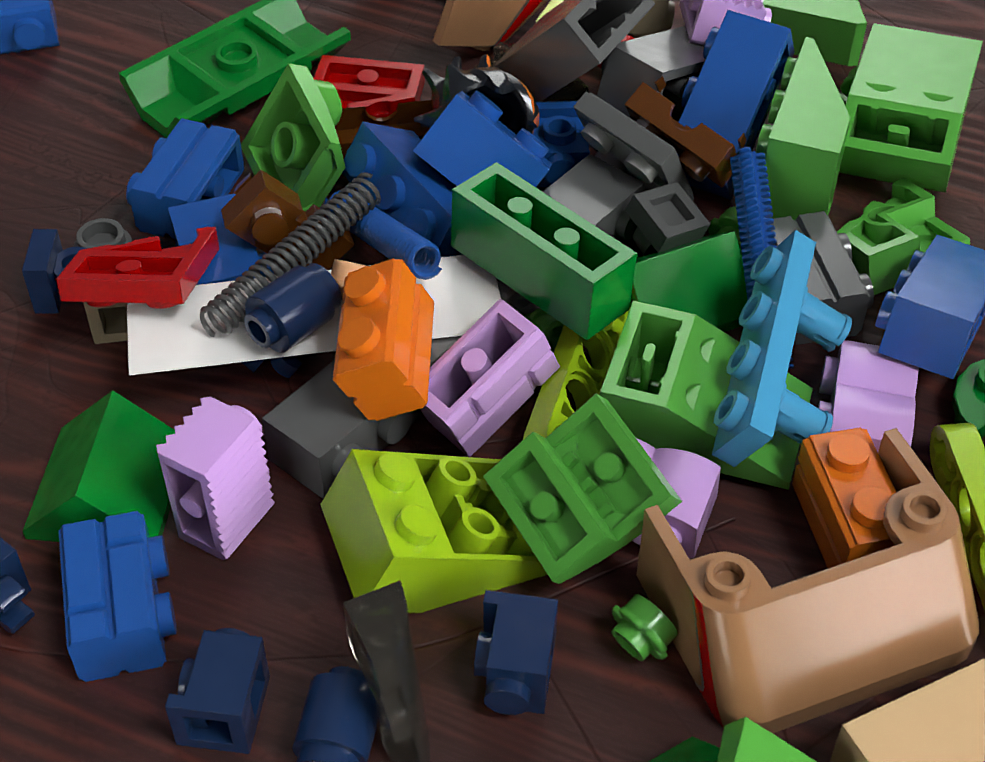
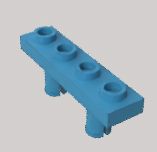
M797 230L792 232L776 248L773 246L765 248L756 259L750 273V277L755 280L752 295L743 307L739 317V325L743 326L740 343L732 353L727 364V373L731 375L728 391L720 402L714 416V424L718 426L712 455L733 467L773 439L774 431H779L801 444L802 440L810 435L830 432L833 424L831 413L822 411L788 390L785 382L796 332L819 344L824 350L831 352L835 350V345L840 346L852 326V318L838 312L808 293L807 282L816 242Z

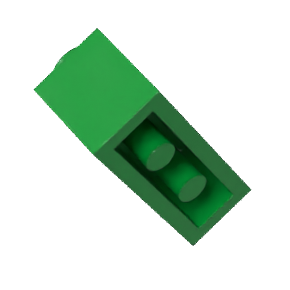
M497 162L452 189L451 247L576 334L588 340L629 310L637 259L635 251Z

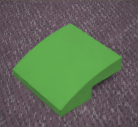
M598 394L593 395L546 438L535 432L529 434L483 476L552 582L557 584L594 566L641 535L644 510L646 508L658 505L663 515L666 516L683 502L609 401Z

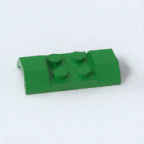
M261 0L119 72L120 82L140 118L167 138L181 118L207 125L216 120L223 111L230 115L271 93L288 63L307 66L309 71H311L313 66L319 64L322 55L334 56L351 40V32L342 27L329 35L324 34L306 21L296 0Z

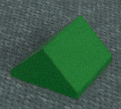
M735 231L703 236L700 239L660 253L655 251L637 257L630 308L634 300L696 314L723 332L740 327L739 317L747 303V291L743 260Z
M115 391L109 392L61 428L23 528L25 539L59 542V530H61L64 524L91 519L103 522L107 516L134 511L144 514L150 537L163 535L171 504L156 445L165 444L166 435L175 434V430Z

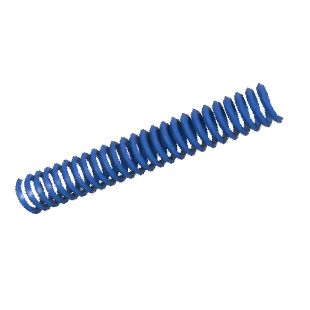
M337 191V192H335L334 194H332V196L330 197V199H332L335 194H338L339 191ZM376 207L373 210H369L368 214L363 216L360 221H356V225L350 226L351 233L389 259H402L418 279H432L442 270V268L438 267L441 254L434 243H431Z

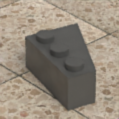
M686 26L620 42L603 60V75L597 96L631 118L625 106L628 99L642 82L657 91L654 82L663 76L666 86L660 94L675 104L671 118L679 122L684 108H682V96L685 87L692 76H699L706 60L703 58L704 45L689 42L690 38H688Z

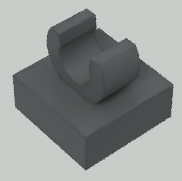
M678 182L634 194L625 209L638 227L632 235V240L644 255L652 253L654 249L657 253L700 239L710 226V222Z

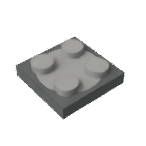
M585 92L573 107L584 127L580 132L581 135L597 151L595 157L644 182V191L678 182L691 200H694V193L673 146L592 92Z

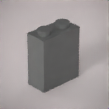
M564 0L544 14L493 67H497L516 77L527 87L533 96V101L541 102L599 65L649 12L655 3L653 0Z

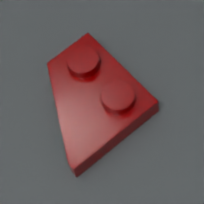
M322 55L313 79L332 83L338 92L342 108L365 106L366 111L371 116L383 118L391 115L396 110L397 103L420 101L425 84V77L422 74L425 65Z
M216 227L196 229L197 238L193 244L166 249L161 248L159 236L133 240L121 245H104L79 250L56 278L60 299L65 302H86L92 307H107L116 303H146L151 308L164 309L184 304L219 250Z

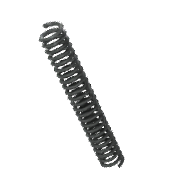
M360 173L357 178L348 183L338 194H335L332 199L323 204L319 210H316L314 215H310L307 220L303 221L301 226H297L295 231L290 232L288 237L283 238L282 242L277 243L275 248L270 249L268 254H264L262 259L257 260L255 265H251L248 271H244L241 277H237L235 282L230 283L228 288L223 289L221 294H217L214 300H210L207 306H203L200 309V321L206 332L211 337H214L216 334L205 319L206 312L213 326L225 334H231L232 328H238L239 322H244L246 312L233 295L237 296L241 303L245 305L247 297L242 294L240 289L245 291L248 297L255 293L248 287L247 283L252 286L255 292L262 289L253 276L265 287L269 284L268 280L272 282L277 279L275 275L280 277L284 274L282 269L285 272L291 269L289 264L292 267H306V264L312 263V259L319 257V253H324L325 248H329L332 242H336L338 237H342L344 231H349L350 226L356 225V221H360L363 216L368 214L369 210H373L375 205H379L381 196L377 187L372 182L363 179L367 177L372 178L373 174ZM361 183L366 184L373 190V192L376 195L375 200L372 194L365 187H363ZM292 242L296 243L299 250L295 246H293ZM286 248L290 249L293 256L287 252ZM279 253H281L284 256L286 261L280 257ZM273 259L278 262L279 266L274 263ZM266 265L271 267L275 275L267 268ZM260 271L265 274L268 280L261 275ZM227 301L233 305V307L240 313L241 317H239L234 312V310L231 307H229ZM220 307L226 311V313L233 319L234 323H232L227 318V316L222 313ZM213 313L220 318V320L226 325L227 329L222 327L218 323Z

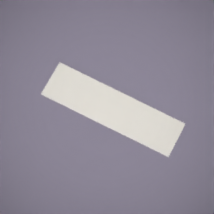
M464 255L441 257L438 267L442 268L437 276L427 280L416 277V284H421L434 301L432 339L464 335L501 299L496 277ZM254 278V280L263 288L258 279ZM235 281L196 285L184 304H178L170 308L156 309L149 307L146 303H127L129 376L336 351L341 306L345 301H342L341 305L335 309L333 319L284 353L276 352L271 348L260 347L248 334L244 322H239L238 328H232L231 334H225L213 326L206 312L205 319L216 333L215 336L211 337L203 328L200 321V309L203 306H207L210 300H214L217 294H221L223 289L228 288V285ZM247 283L248 287L254 293H256L252 286L249 283ZM240 289L241 292H242V294H243L245 297L249 298V297L247 296V294L245 293V291H243L242 289ZM233 295L235 300L238 301L245 310V305L241 303L237 296ZM227 301L229 307H231L234 310V312L239 317H241L240 313L233 307V305L230 302ZM220 307L222 313L225 314L232 323H234L233 319L226 313V311L223 308ZM213 313L218 323L222 327L227 329L226 325L220 320V318Z

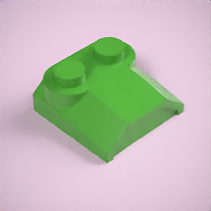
M288 63L241 144V149L254 175L263 170L298 193L302 209L305 212L313 204L319 208L321 207L346 168L335 126L340 121L342 115V103L338 92L332 83L313 79L307 66Z

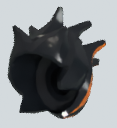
M487 54L482 55L478 68L462 70L461 58L454 57L452 64L446 65L445 78L426 68L422 71L431 88L434 108L430 112L414 117V121L419 122L423 128H431L456 94L461 91L469 97L475 91H478L491 100L503 111L498 120L516 135L521 128L533 134L534 129L539 125L538 105L533 101V96L527 87L508 72H504L497 67H491L490 58Z

